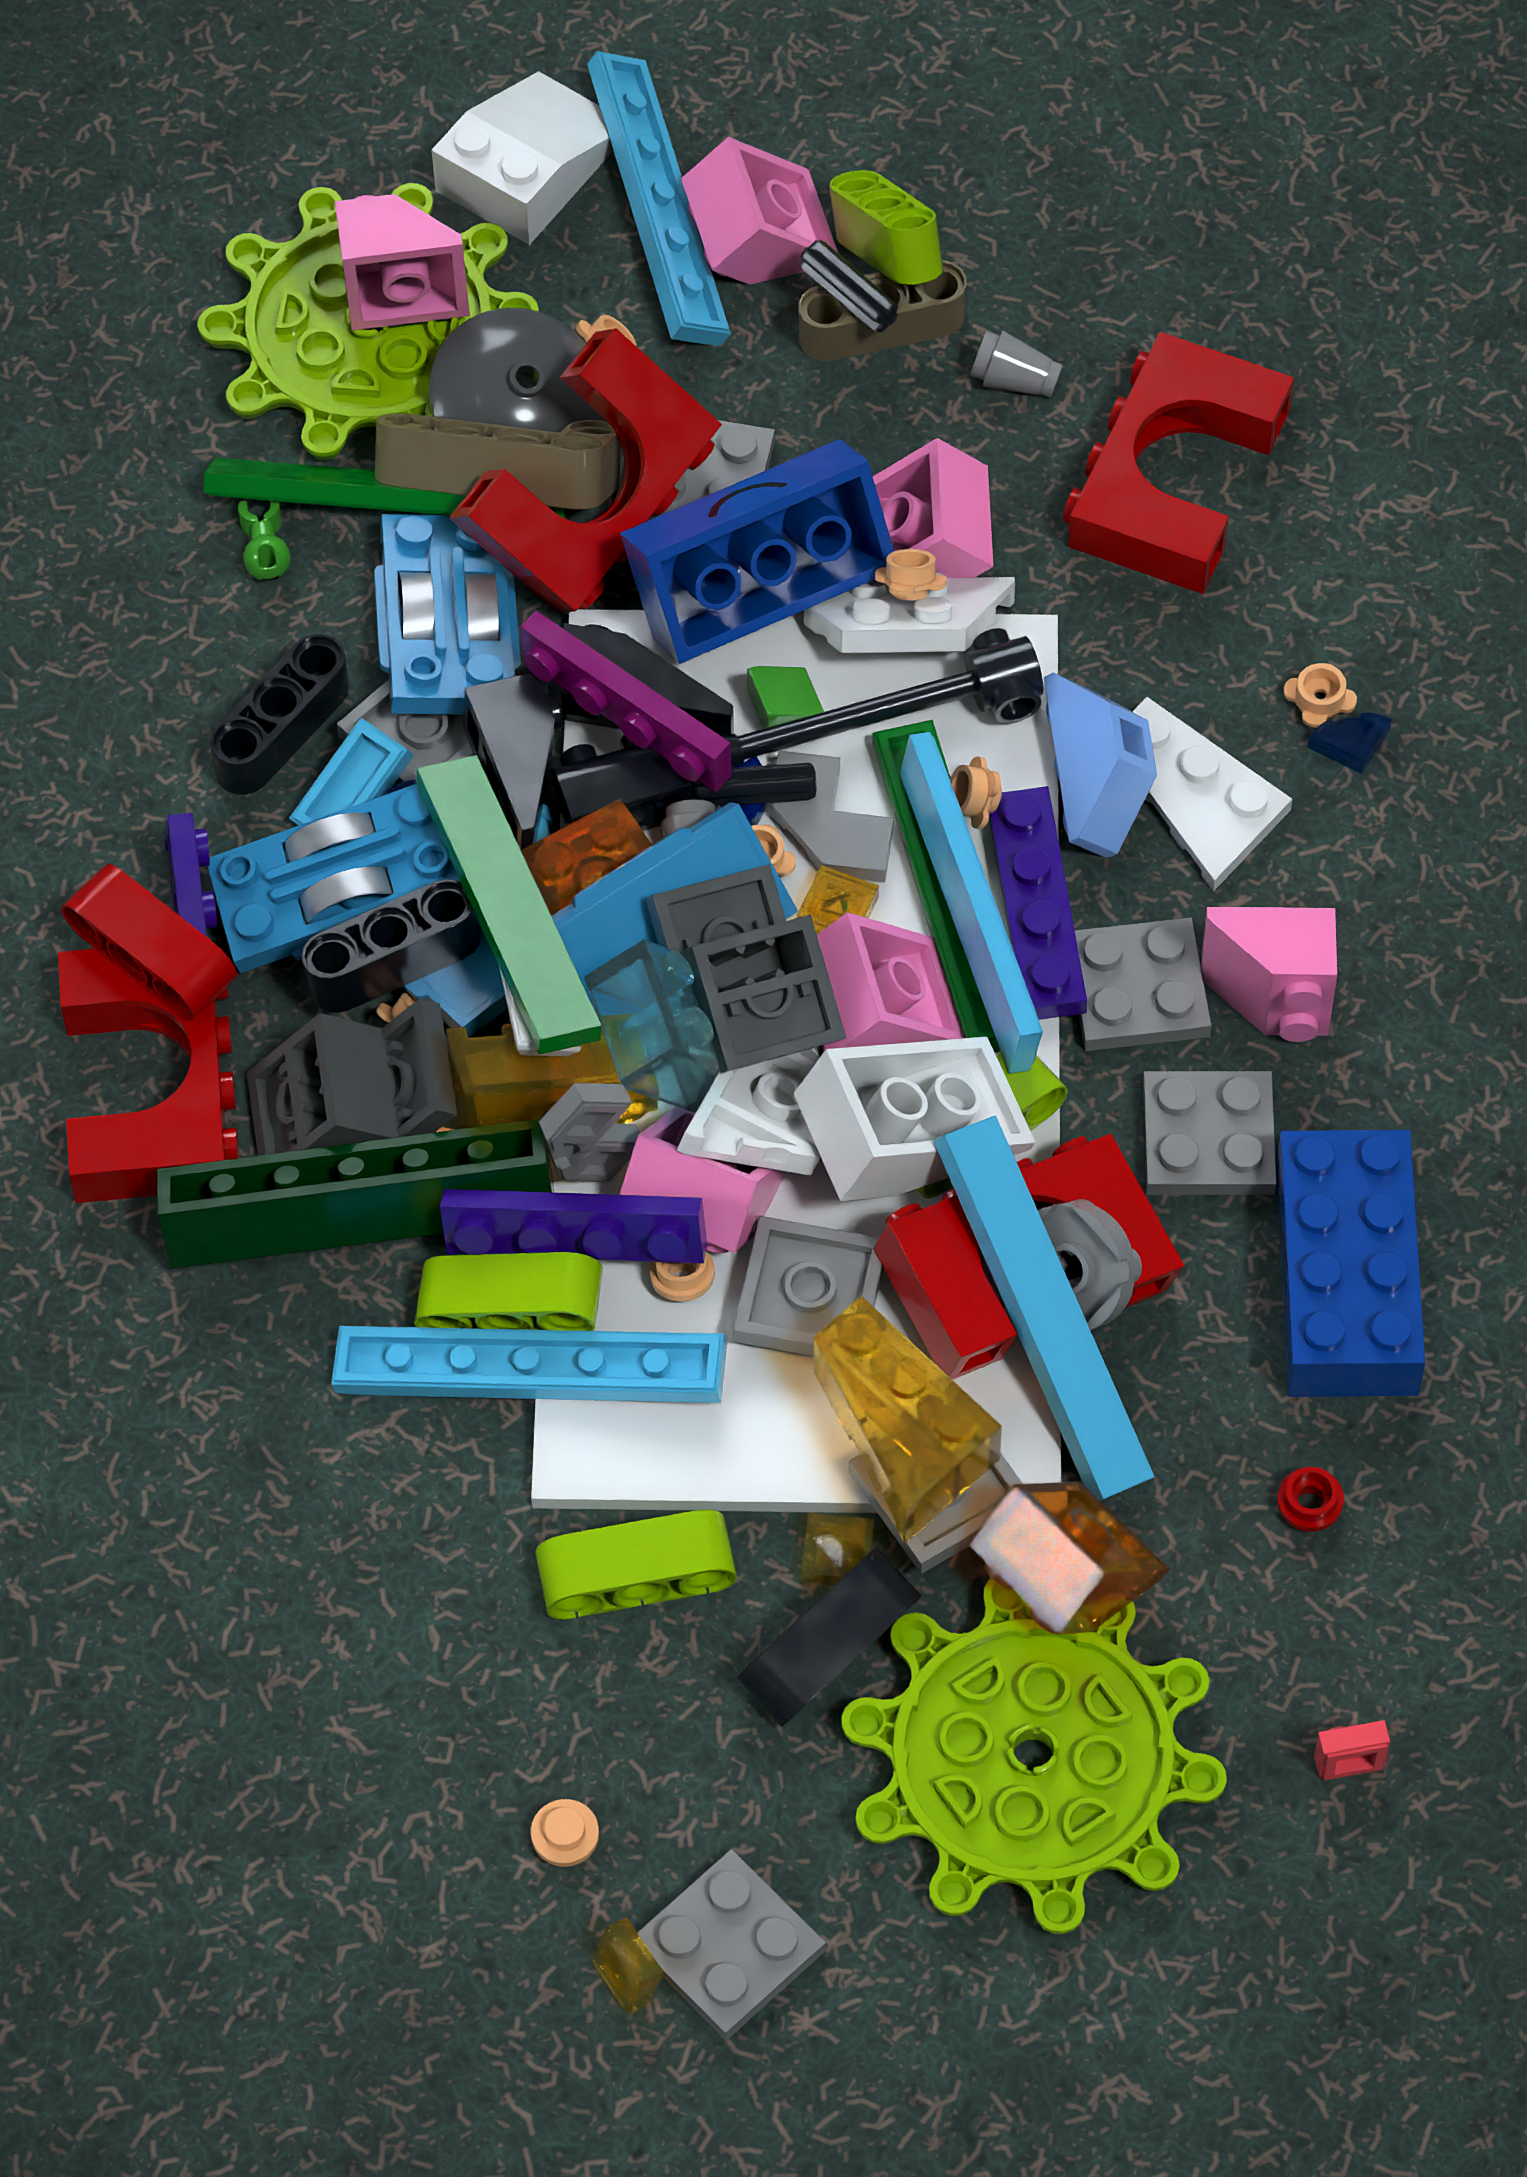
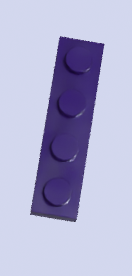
M1049 787L1002 792L999 806L993 813L989 814V822L1010 942L1039 1020L1087 1013V996Z
M444 1189L440 1203L447 1254L481 1255L572 1252L588 1255L596 1260L704 1263L707 1250L702 1198Z

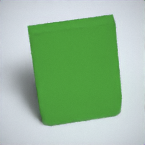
M755 666L747 668V691L763 728L824 712L805 667Z

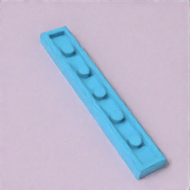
M597 51L587 63L670 337L675 340L712 346L723 345L731 335L711 268L704 257V246L697 224L688 210L689 201L681 181V172L646 60Z
M930 732L909 735L900 770L903 785L1009 1074L1030 1071L1043 1033L1041 1024L935 738Z
M996 1115L947 1133L934 1140L933 1142L1091 1503L1094 1504L1154 1478L1151 1467Z
M339 1326L331 1385L335 1393L354 1395L721 1403L727 1341L724 1334Z

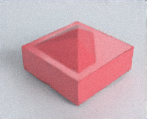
M1385 1720L1349 1727L1337 1726L1328 1731L1318 1732L1314 1759L1319 1778H1323V1781L1383 1770L1390 1746V1738Z

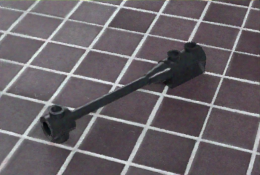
M990 629L979 634L974 639L973 651L966 652V672L747 734L739 736L736 734H722L720 736L730 742L731 768H736L743 764L746 759L970 696L974 697L978 708L982 712L992 710L998 722L1005 724L1016 723L1032 716L1038 711L1042 703L1040 696L1043 695L1044 690L1043 679L1036 652L1027 636L1010 640L1005 629ZM625 735L619 741L620 750L599 756L592 745L580 744L564 751L560 756L561 766L551 769L557 802L574 851L659 827L661 822L666 819L665 810L669 805L683 800H693L692 789L694 788V782L681 777L672 768L669 760L650 747L640 748L633 744Z

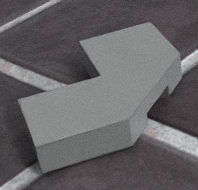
M779 750L776 765L807 762L813 764L816 772L817 791L816 796L809 800L770 802V815L785 832L789 831L808 852L810 861L823 875L885 882L894 818L834 811L840 774V758Z
M574 1083L539 1121L551 1159L561 1180L610 1181L631 1159L640 1131L636 1124H614L632 1103L623 1084Z

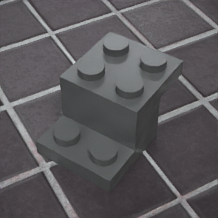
M770 864L658 893L646 898L680 1021L704 1015L721 1074L846 1039L811 914L786 921Z
M420 998L383 1028L319 1013L246 1072L258 1156L434 1133L457 1116L456 1095L452 1084L447 1052V1038L444 1033L440 1003Z

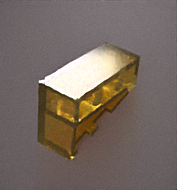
M637 1015L598 1017L602 1025L601 1041L581 1045L580 1052L568 1057L520 1055L516 1048L511 1024L503 1025L501 1029L502 1036L468 1038L465 1027L446 1028L453 1089L464 1128L543 1118L574 1083L623 1084L632 1103L615 1123L625 1124L634 1122L642 1118L646 1113L657 1111L656 1077Z
M862 1296L813 1337L814 1374L849 1440L852 1439L868 1468V1476L876 1491H880L896 1521L895 1527L904 1544H906L1000 1460L1002 1425Z

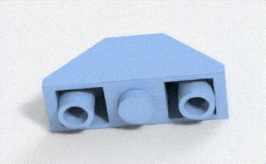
M1051 673L1044 677L1047 696L1046 715L1051 725L1055 748L1054 768L1060 780L1064 806L1063 825L1070 843L1100 856L1112 857L1118 854L1157 776L1149 722L1147 719L1106 697L1056 673Z

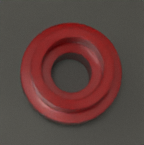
M1304 1467L1293 1471L1284 1478L1278 1490L1277 1505L1283 1519L1292 1527L1306 1532H1317L1327 1529L1338 1520L1343 1510L1344 1493L1337 1479L1326 1470L1319 1467ZM1304 1494H1314L1321 1499L1322 1505L1316 1509H1309L1301 1506L1298 1499Z

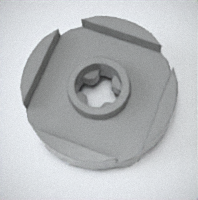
M1085 1199L1055 1204L1038 1210L1064 1271L1068 1267V1263L1063 1257L1065 1252L1070 1256L1076 1255L1082 1264V1278L1077 1277L1068 1281L1090 1331L1116 1319L1130 1301L1134 1283L1139 1279L1142 1271L1141 1258L1131 1248L1130 1241L1122 1227L1111 1215Z

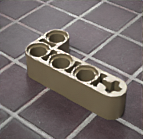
M391 413L381 415L376 419L374 479L377 482L391 486L467 495L485 471L506 469L546 506L589 509L600 506L619 488L621 444L614 429L606 421H576L568 424L560 432H551L417 414Z

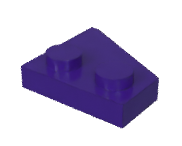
M193 813L168 815L163 835L165 850L169 853L170 887L174 912L207 937L206 929L217 928L213 890H201L199 867L210 866L206 828L195 829Z

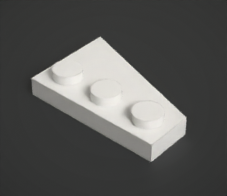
M1146 697L1133 711L1149 722L1157 776L1145 800L1154 805L1171 828V835L1182 850L1186 849L1202 870V877L1214 891L1290 812L1292 798Z

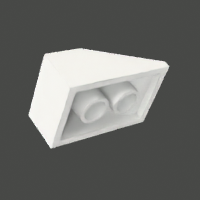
M536 72L466 111L432 149L435 191L488 222L500 226L504 231L530 245L613 152L600 106L543 73Z
M988 1037L826 1049L794 1092V1097L840 1201L893 1197L949 1178L933 1141L947 1133L996 1115L1013 1155L1030 1150L1036 1143Z

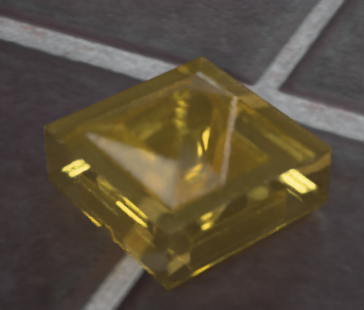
M821 865L800 907L797 918L811 914L817 934L847 912L869 918L879 898V885Z
M808 1513L801 1583L834 1586L871 1552L874 1519Z
M627 1917L606 1927L592 1963L624 2011L631 2014L650 2003L663 1975V1970Z

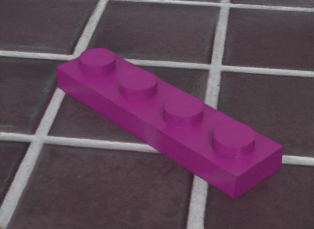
M537 610L520 626L523 661L537 678L544 682H551L553 680L569 691L575 701L585 711L593 715L601 713L620 726L623 734L633 744L640 748L650 747L668 759L672 768L684 779L691 782L698 780L714 792H717L732 776L731 746L729 741Z

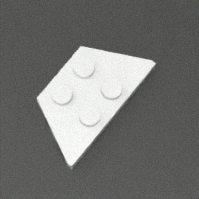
M946 577L947 585L944 589L938 591L929 590V595L926 598L912 601L896 598L889 592L887 584L874 579L805 609L804 625L813 632L825 636L827 642L841 653L966 651L973 644L977 634L986 631L996 622V607L998 605L1011 607L1014 604L1015 579L1014 577Z
M816 1047L722 1074L719 1071L685 1131L677 1151L690 1156L812 1175L821 1156L794 1097V1092L823 1054L822 1048Z

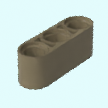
M942 260V274L934 280L921 284H899L881 272L864 275L898 305L896 321L883 332L873 331L821 285L812 287L801 296L798 303L799 346L812 359L832 361L953 334L963 326L966 319V275L955 263Z

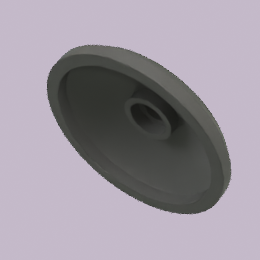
M500 308L483 312L466 320L443 342L431 367L428 381V402L433 417L560 432L568 424L576 421H604V418L560 379V376L586 343L566 324L538 311L523 308ZM520 373L529 375L534 380L535 386L532 388L522 387L518 384L516 375Z

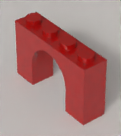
M617 328L596 331L560 376V379L611 425L620 441L624 456V474L620 489L609 507L600 515L587 522L577 523L570 521L552 511L506 469L485 471L449 517L556 612H576L578 608L585 610L596 601L606 585L602 580L603 576L614 562L620 564L628 558L620 533L645 523L651 515L654 517L659 516L672 504L679 492L675 484L687 469L690 471L696 469L711 454L715 446L711 438L722 425Z
M1159 332L1150 353L1145 351L1139 353L1130 377V385L1133 388L1128 398L1122 396L1117 398L1108 421V430L1111 433L1105 444L1095 443L1085 470V476L1089 478L1083 490L1077 488L1072 490L1067 500L1062 520L1064 523L1070 524L1069 548L1204 595L1226 548L1229 516L1158 490L1142 475L1136 461L1142 452L1154 442L1166 436L1179 433L1210 435L1269 456L1291 410L1294 377Z
M95 949L58 952L60 1005L67 1036L128 1030L151 1031L162 1034L178 1043L191 1058L188 1073L180 1087L169 1098L154 1107L131 1113L66 1119L69 1177L75 1202L85 1203L158 1196L157 1169L240 1158L237 1128L225 1127L224 1110L236 1109L233 1071L222 1072L221 1055L233 1054L231 1024L229 1016L218 1017L217 1000L229 999V986L193 1020L188 1021L174 1013Z
M1111 1133L1088 1142L1085 1136L1074 1138L1058 1147L1053 1152L1052 1157L1033 1164L1030 1158L1017 1161L1037 1210L1055 1204L1085 1199L1111 1215L1122 1227L1130 1241L1131 1248L1138 1253L1142 1263L1141 1276L1134 1283L1132 1296L1125 1308L1169 1289L1185 1265ZM954 1188L944 1194L938 1203L923 1209L919 1203H913L892 1213L886 1219V1227L873 1250L882 1263L888 1278L944 1382H949L1000 1361L1016 1338L1017 1333L983 1271L979 1255V1244Z

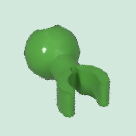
M269 500L270 509L264 514L262 521H259L255 514H251L248 511L246 501H240L238 503L240 526L243 532L252 538L246 545L243 556V563L250 576L261 581L262 579L280 578L288 571L291 553L284 540L275 534L282 525L279 501Z

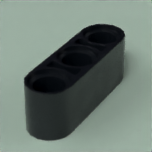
M312 634L296 642L217 725L211 735L210 745L218 783L226 791L237 795H247L257 792L264 787L344 702L349 691L347 665L343 647L335 638L326 634ZM319 671L328 672L320 676L311 675ZM278 713H289L284 717H271ZM241 754L250 755L241 760L232 759L234 756Z
M452 879L432 882L326 929L310 938L303 947L301 957L312 1001L319 1008L327 1012L340 1013L351 1010L465 959L474 953L479 946L481 931L479 921L462 883ZM448 919H456L450 922H443ZM399 944L395 947L385 948L388 945ZM333 970H341V971H339V972L332 973V974H329V973H328V972L333 971Z
M875 1547L751 1662L737 1678L781 1726H784L916 1603L922 1595L886 1556Z

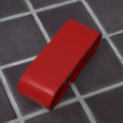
M112 864L104 865L61 906V913L64 919L81 939L183 1019L193 1020L237 978L238 973L234 964L222 949L125 872Z

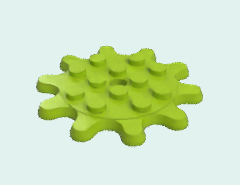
M407 183L400 185L392 192V194L397 195L426 214H431L433 196L431 191L425 186L418 183ZM317 187L306 191L299 201V211L304 226L301 233L288 242L276 243L268 241L253 233L235 236L226 246V259L239 275L250 281V292L240 302L207 308L201 313L197 322L200 336L210 346L219 349L242 350L251 355L252 361L249 369L243 375L233 380L226 390L228 405L238 416L245 419H255L279 407H292L300 410L306 416V422L301 435L303 446L314 458L322 461H328L337 457L348 437L355 431L365 427H376V419L381 415L407 413L432 416L428 402V381L431 367L443 342L459 325L478 314L500 308H523L539 312L537 302L532 296L522 292L505 293L496 291L489 287L484 280V274L487 270L497 264L507 250L508 239L504 229L496 224L480 223L460 233L463 243L470 316L381 327L380 332L376 329L353 331L351 329L335 201H342V198L336 191L331 188Z
M1004 1571L995 1574L985 1585L983 1597L985 1616L981 1624L971 1632L962 1634L950 1633L941 1628L926 1614L916 1612L905 1614L892 1626L890 1634L892 1647L911 1670L909 1687L902 1695L893 1699L881 1700L872 1697H861L853 1700L845 1707L842 1714V1730L845 1736L856 1745L884 1753L891 1760L894 1768L893 1777L889 1785L881 1792L873 1794L861 1802L856 1811L855 1822L860 1834L872 1843L885 1844L909 1836L925 1838L933 1843L938 1851L940 1861L938 1869L929 1885V1896L934 1907L941 1913L950 1916L964 1915L976 1906L982 1893L988 1887L997 1883H1009L1020 1886L1028 1892L1033 1903L1036 1921L1044 1930L1053 1934H1065L1076 1929L1084 1918L1083 1886L1087 1879L1095 1872L1103 1870L1119 1871L1129 1876L1143 1889L1150 1891L1163 1890L1173 1884L1178 1877L1180 1864L1176 1852L1163 1840L1158 1832L1157 1820L1159 1814L1166 1806L1172 1803L1206 1804L1216 1800L1225 1789L1227 1783L1226 1771L1222 1763L1215 1757L1194 1753L1183 1748L1173 1733V1723L1177 1715L1184 1709L1196 1705L1206 1696L1210 1681L1207 1670L1194 1659L1183 1657L1158 1666L1143 1665L1134 1660L1127 1651L1125 1642L1136 1616L1135 1605L1127 1594L1113 1588L1102 1589L1092 1595L1084 1610L1077 1617L1067 1621H1055L1045 1617L1038 1610L1034 1602L1031 1584L1024 1576L1016 1572ZM1027 1740H1038L1045 1743L1053 1754L1046 1764L1034 1767L1033 1771L1027 1770V1766L1019 1762L1014 1755L1015 1748Z

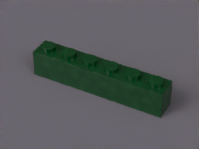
M542 1118L157 1169L158 1217L170 1267L175 1269L441 1234L444 1231L440 1203L444 1189L554 1192L549 1150L539 1125V1121Z

